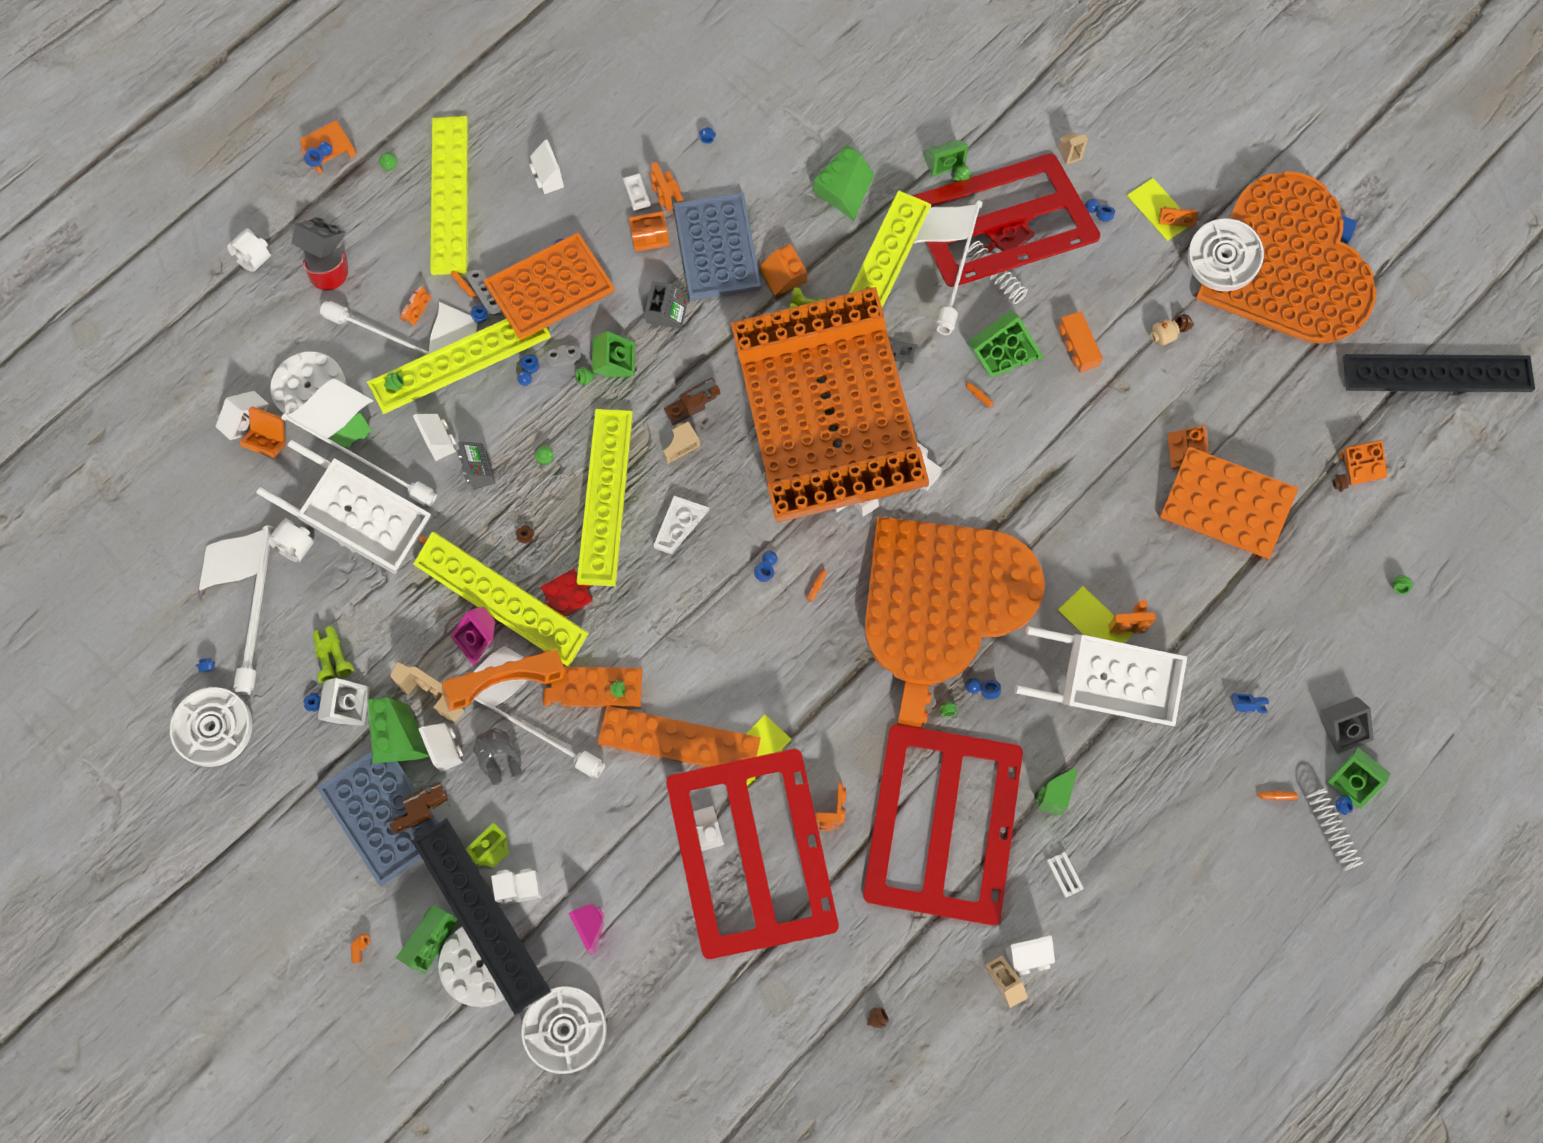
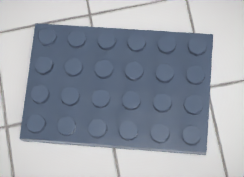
M744 192L674 203L690 300L760 290L761 282Z
M369 752L323 783L317 790L379 886L382 887L422 859L411 840L439 822L434 816L430 820L395 834L391 830L389 823L394 822V818L400 815H408L403 800L412 794V789L415 786L398 761L372 764V754Z

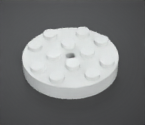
M1217 219L1205 224L1196 232L1188 248V264L1195 278L1206 287L1217 291H1233L1249 284L1259 272L1264 258L1263 245L1257 233L1247 224L1234 219ZM1222 254H1227L1228 258H1224Z
M302 352L289 357L276 369L271 380L270 390L272 399L281 413L284 414L286 412L290 415L305 404L329 380L335 378L347 385L342 369L334 359L319 352Z
M218 687L200 689L187 696L173 713L170 723L172 744L183 758L193 764L203 767H215L226 764L236 758L247 746L253 727L252 715L246 703L235 693ZM215 725L214 730L210 731V726Z
M461 927L448 938L440 953L439 976L446 991L463 1004L473 1007H487L497 1004L505 998L485 964L481 968L477 967V961L482 959L465 930Z
M557 987L550 989L551 993L527 1009L522 1023V1041L528 1056L539 1067L552 1073L570 1074L586 1068L598 1057L606 1040L607 1025L602 1008L592 996L574 987ZM567 1026L569 1032L564 1035L561 1033V1029Z

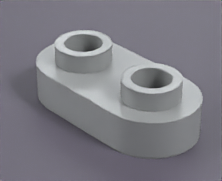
M575 344L553 347L545 353L546 363L551 367L575 364L582 358L581 349Z

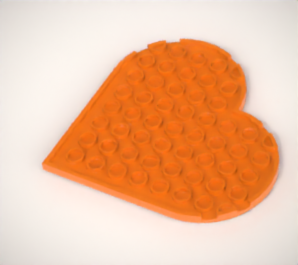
M1284 171L1283 173L1264 175L1251 185H1248L1239 196L1229 218L1250 226L1262 242L1264 258L1255 278L1246 286L1233 291H1217L1202 284L1196 300L1299 340L1321 344L1347 338L1366 322L1375 305L1376 287L1373 279L1374 274L1369 264L1364 262L1359 256V252L1349 245L1340 242L1343 232V220L1340 212L1341 207L1336 197H1333L1327 190V187L1317 179L1299 172ZM1222 254L1224 258H1228L1227 254Z
M877 517L865 619V637L874 659L883 669H887L895 677L910 683L936 684L953 676L956 677L976 657L982 637L1005 636L1007 633L1019 630L1030 622V619L1037 613L1045 589L1044 575L1040 563L1025 544L1013 536L999 531Z

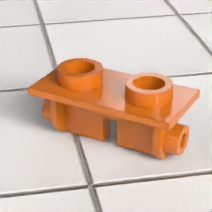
M1164 206V208H1160L1159 224L1195 227L1199 211H1194L1192 208L1190 210L1167 208Z
M422 286L413 291L408 301L410 305L406 304L400 313V319L405 322L408 320L413 326H415L432 298Z

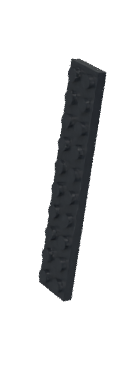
M1345 354L1343 356L1346 391L1533 392L1535 390L1530 355Z
M446 818L411 840L514 1015H518L552 991L499 903L495 901L493 893L449 820Z

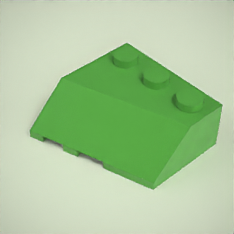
M847 145L814 179L813 192L855 221L874 173L862 155Z
M1011 310L966 342L974 357L990 377L1010 371L1012 368L1020 365H1027L1036 359H1044L1020 317Z
M391 698L368 699L367 711L372 764L430 758L419 732V726L408 704Z
M435 905L426 911L423 921L396 956V959L408 967L424 974L428 971L458 921L457 918Z

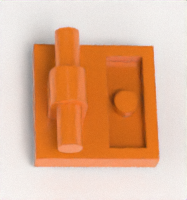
M657 162L650 164L651 172H649L652 181L650 183L653 191L659 195L657 196L660 206H664L666 212L673 210L671 196L675 197L677 203L684 201L680 193L681 189L677 181L673 179L670 171L665 172L663 176Z
M664 212L628 218L635 252L670 246Z
M1205 425L1168 433L1170 464L1173 470L1180 468L1188 447L1209 454L1207 428Z
M1383 440L1343 447L1344 451L1339 452V458L1345 459L1349 485L1387 478Z
M1143 599L1136 603L1133 613L1115 614L1108 625L1109 633L1115 632V635H1124L1130 631L1135 632V634L1146 633L1156 620L1155 612H1147L1148 603Z

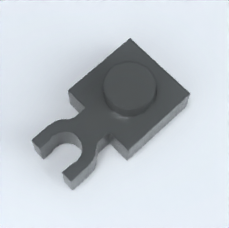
M899 342V345L895 346L890 343L896 361L914 364L918 350L917 344Z

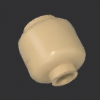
M1165 319L1153 325L1150 336L1153 342L1163 346L1177 340L1180 330L1175 321Z

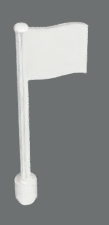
M266 525L263 527V530L244 537L221 540L206 546L199 586L200 591L216 584L238 581L257 574L243 665L241 668L236 669L233 688L235 693L239 695H251L255 685L256 671L253 670L252 661L270 551V544L267 540L274 531V528L270 525Z

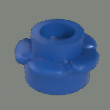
M705 127L699 131L701 142L709 144L714 141L716 133L711 128Z
M475 306L472 308L470 315L475 322L482 323L488 317V310L482 306Z
M211 658L200 659L199 664L195 666L198 667V672L211 671L215 669V661H211Z
M311 693L305 697L304 707L307 711L316 712L319 710L321 702L319 694Z
M1341 795L1336 800V809L1341 814L1347 815V813L1353 811V803L1349 796L1344 797Z

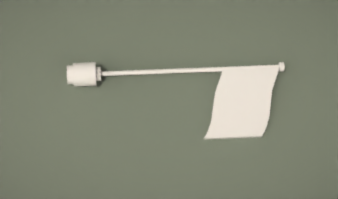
M977 200L975 205L930 208L914 242H949L967 239L950 304L940 309L937 319V331L942 335L951 334L955 328L958 312L953 308V303L979 208L983 204L980 200Z
M325 301L320 308V314L324 318L339 325L347 320L426 355L476 333L478 323L472 319L471 315L439 302L438 316L431 333L428 352L350 318L348 309L337 303Z
M333 378L322 385L305 404L290 415L286 412L282 415L283 420L294 423L407 487L409 498L429 507L434 503L437 493L432 488L419 481L409 485L328 439L342 429L363 407L373 402L372 399Z
M503 646L492 653L474 672L482 671L490 666H500L508 661L521 660L524 657ZM508 680L497 683L485 689L474 698L479 703L575 758V768L586 775L598 778L603 772L605 764L596 756L587 751L579 752L576 755L496 708L511 697L527 680Z

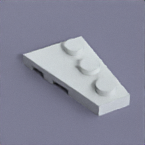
M674 496L654 543V549L673 554L710 511L709 507Z

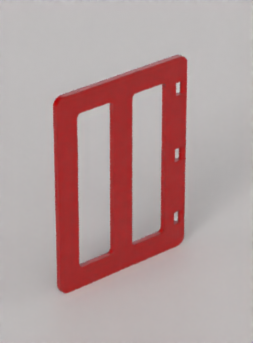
M1051 153L970 177L968 180L957 181L912 195L915 198L930 203L931 207L1033 175L1046 173L1056 193L977 217L972 236L1062 208L1067 210L1074 222L1076 229L964 263L959 285L1087 246L1100 240V231L1056 155ZM1073 240H1080V242L1071 244V241ZM956 241L925 242L946 285L954 287L960 265L956 264L947 244ZM1027 255L1028 257L1027 259L1021 261L1018 260L1019 257ZM971 272H975L976 274L970 277H966L965 275Z
M899 724L891 726L864 885L863 899L865 902L985 925H997L1001 920L1023 756L1022 748L1016 744ZM908 747L939 751L943 755L924 884L921 892L893 888L886 885L906 749ZM965 756L991 760L998 764L978 902L949 898L943 894L962 759ZM1009 767L1016 768L1014 779L1008 778ZM1001 828H1008L1006 840L999 838ZM992 889L999 890L998 903L991 901Z
M794 748L677 773L667 778L666 785L702 955L706 959H715L837 932L839 928L838 917L803 755L800 750ZM801 771L803 784L796 785L794 773ZM780 772L783 776L812 911L811 917L784 923L776 921L747 786L748 778ZM724 784L727 788L756 924L754 929L727 935H721L718 930L690 797L692 790ZM814 834L817 847L809 846L808 835ZM828 897L830 910H823L821 899Z

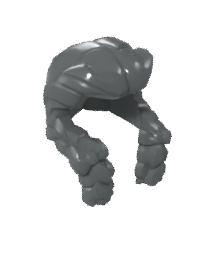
M494 728L480 734L476 738L473 752L478 758L480 769L488 775L493 785H499L502 781V777L495 765L488 762L494 754H508L507 761L509 762L508 766L512 774L511 776L521 775V756L511 744L510 735L507 732Z

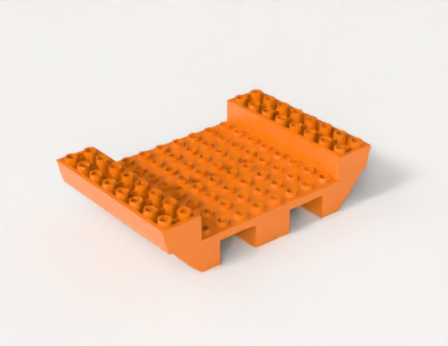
M876 287L731 323L767 477V486L774 517L777 523L929 486V478L921 449L916 441ZM819 378L827 379L825 383L820 384L817 382ZM825 393L831 395L828 399L821 398ZM828 409L835 411L832 415L825 414ZM833 425L839 427L835 432L829 430ZM839 441L843 443V445L839 448L833 447V444L835 442Z

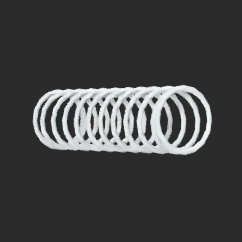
M976 241L968 248L966 256L973 254L980 245H982L981 250L972 256L971 261L975 260L982 250H987V252L981 258L989 254L992 255V253H988V249L983 248V244L980 241ZM1005 271L994 284H998L1006 274H1010L1009 279L1001 284L999 290L1003 289L1014 278V284L1009 286L1004 291V294H1007L1015 284L1019 283V288L1009 296V299H1012L1017 294L1013 300V304H1016L1026 296L1028 290L1026 287H1021V282H1016V277H1012L1011 272ZM998 274L991 275L990 280L994 279ZM1023 292L1022 296L1016 302H1014L1016 298Z
M1323 788L1307 795L1306 798L1324 793L1320 797L1311 801L1309 804L1312 805L1315 803L1328 800L1324 804L1315 808L1313 812L1331 808L1323 814L1319 815L1316 819H1321L1335 815L1329 820L1320 824L1321 827L1339 822L1338 824L1324 831V834L1342 830L1339 833L1330 837L1327 841H1333L1336 839L1346 837L1331 847L1332 849L1341 846L1349 845L1335 854V856H1339L1353 852L1339 861V863H1345L1348 861L1356 860L1342 869L1343 871H1346L1363 864V862L1355 864L1356 862L1361 860V857H1355L1345 860L1350 856L1354 855L1358 850L1354 849L1343 852L1344 850L1351 847L1354 844V842H1348L1338 845L1343 841L1347 840L1350 837V835L1336 837L1342 832H1344L1346 828L1342 827L1332 830L1333 828L1340 825L1343 821L1336 820L1329 822L1336 818L1339 815V813H1331L1325 815L1328 812L1332 811L1335 808V806L1331 805L1323 807L1331 801V798L1319 800L1328 793V791H1325L1326 788Z

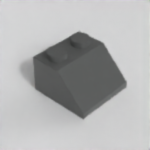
M1354 697L1321 710L1323 726L1337 753L1374 740L1371 709L1360 698Z

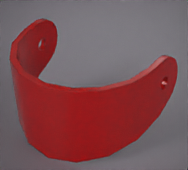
M342 251V259L339 265L327 272H311L308 269L306 260H303V266L310 282L318 289L324 291L334 290L340 287L348 276V262L344 251Z

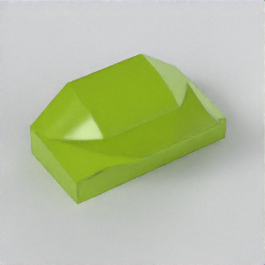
M494 822L466 848L477 866L485 865L492 868L498 865L510 853L507 845L508 837Z

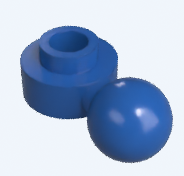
M321 142L318 149L309 148L304 154L306 164L310 167H318L323 161V156H329L332 153L333 148L331 144Z
M1089 199L1086 202L1085 207L1088 212H1096L1099 220L1108 222L1114 218V208L1107 205L1100 206L1096 199Z
M525 355L520 360L522 372L518 374L517 380L522 386L529 385L532 381L531 374L539 369L538 359L534 355Z
M766 551L762 556L763 562L754 568V575L760 582H767L774 576L772 565L777 562V555L773 551Z
M970 678L965 684L966 690L969 693L974 694L981 691L982 696L987 699H996L1001 695V685L996 680H987L980 683L978 679Z

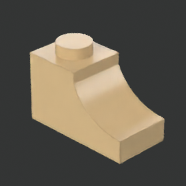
M1077 133L1066 134L1060 138L1057 149L1066 165L1083 158L1088 141L1085 134L1080 136Z
M689 422L680 423L672 430L673 440L663 450L666 462L669 464L700 447L699 438Z
M1003 956L984 965L1001 997L1010 1008L1028 998L1021 979Z

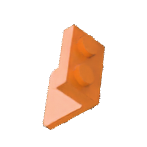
M252 406L249 409L250 431L240 440V446L274 459L286 446L284 420L282 417Z
M838 782L836 813H816L817 825L820 831L829 832L832 829H840V823L844 824L845 808L841 806L842 803L845 804L846 788L842 787L843 782Z

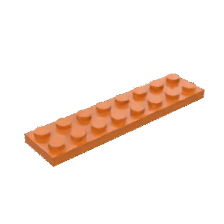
M607 706L598 745L701 767H710L756 757L761 737Z

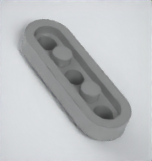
M478 268L469 271L467 275L468 282L483 306L488 310V313L491 315L500 314L501 310L498 305H491L495 300L488 289L487 291H482L486 288L483 280L487 279L484 271Z

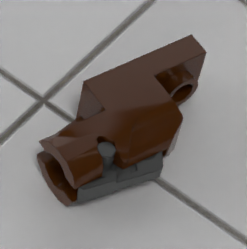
M711 377L680 394V400L664 407V412L672 425H675L704 410L706 403L721 394L718 385H715L714 379Z
M433 782L413 788L412 794L403 800L408 815H400L394 818V822L389 823L391 830L395 834H399L434 818L430 808L434 809L443 802L448 801L443 784L441 782Z

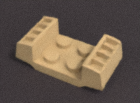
M399 662L396 663L390 677L406 694L409 695L416 685L425 692L429 690L439 700L433 708L442 718L453 723L465 712L463 708L449 712L440 682L417 667H407Z

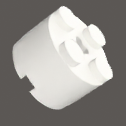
M248 228L243 230L227 245L229 253L232 256L235 254L238 258L237 262L250 272L256 271L271 256L266 248L268 246L266 241L262 238L258 239Z
M287 518L281 521L267 540L271 547H278L280 550L278 553L294 562H297V560L300 562L314 544V540L309 537L310 532L306 528L296 527Z

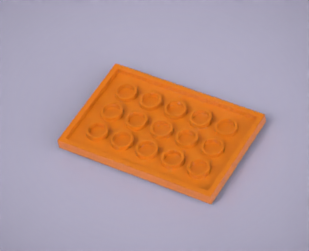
M579 232L483 280L484 285L520 341L615 292V287Z
M1188 447L1160 518L1270 559L1299 488Z

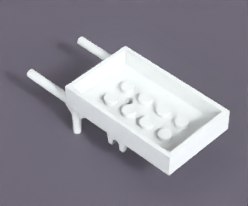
M291 439L288 443L290 448L327 469L301 510L262 487H259L256 493L297 516L299 520L303 521L305 527L311 526L339 542L341 546L349 548L353 553L357 552L396 574L430 520L431 514L334 458L330 462ZM346 507H350L352 510L350 512H346L344 509Z
M1027 626L1026 634L1071 644L1072 650L1063 695L1018 685L1015 687V693L1117 716L1175 726L1187 662L1186 656L1086 635L1074 634L1072 636Z

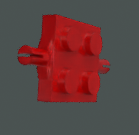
M1034 217L985 232L984 234L991 240V243L984 248H987L988 253H990L995 248L1005 251L1024 245L1034 237L1035 233L1027 224Z
M574 568L540 587L546 599L544 604L564 617H568L593 602L587 588L591 585H578V574Z

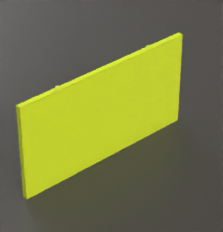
M1154 178L1127 195L1167 241L1189 227L1159 224L1160 208H1164V206L1167 208H1181Z
M1084 586L1058 609L1068 622L1072 623L1083 635L1119 643L1126 642L1134 635L1131 631L1124 635H1115V632L1109 633L1108 625L1114 615Z
M766 715L746 733L747 735L761 737L757 756L782 751L792 740ZM756 777L748 778V779H747V786H748L753 780H755Z

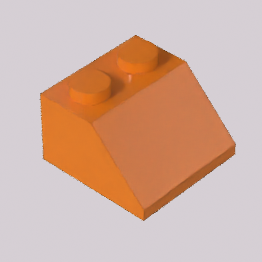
M791 244L775 250L759 266L761 274L775 297L794 289V287L807 283V271Z

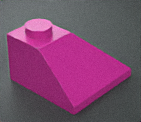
M484 606L467 611L450 636L473 665L477 663L493 640L495 620Z
M590 904L573 910L568 914L586 950L592 955L596 952L604 927L602 919L605 916L600 907L596 908L594 904Z

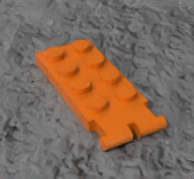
M564 667L563 679L547 683L545 685H551V688H544L543 706H551V703H562L563 707L611 706L641 708L643 669ZM616 679L624 681L625 696L619 697V699L615 698V695H611V684Z

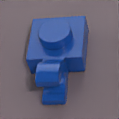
M1232 693L1231 701L1235 710L1240 712L1257 710L1262 714L1267 713L1266 707L1261 706L1262 704H1269L1267 697L1255 698L1252 694Z

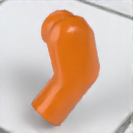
M360 934L351 943V961L353 964L362 962V951L371 941L368 934Z

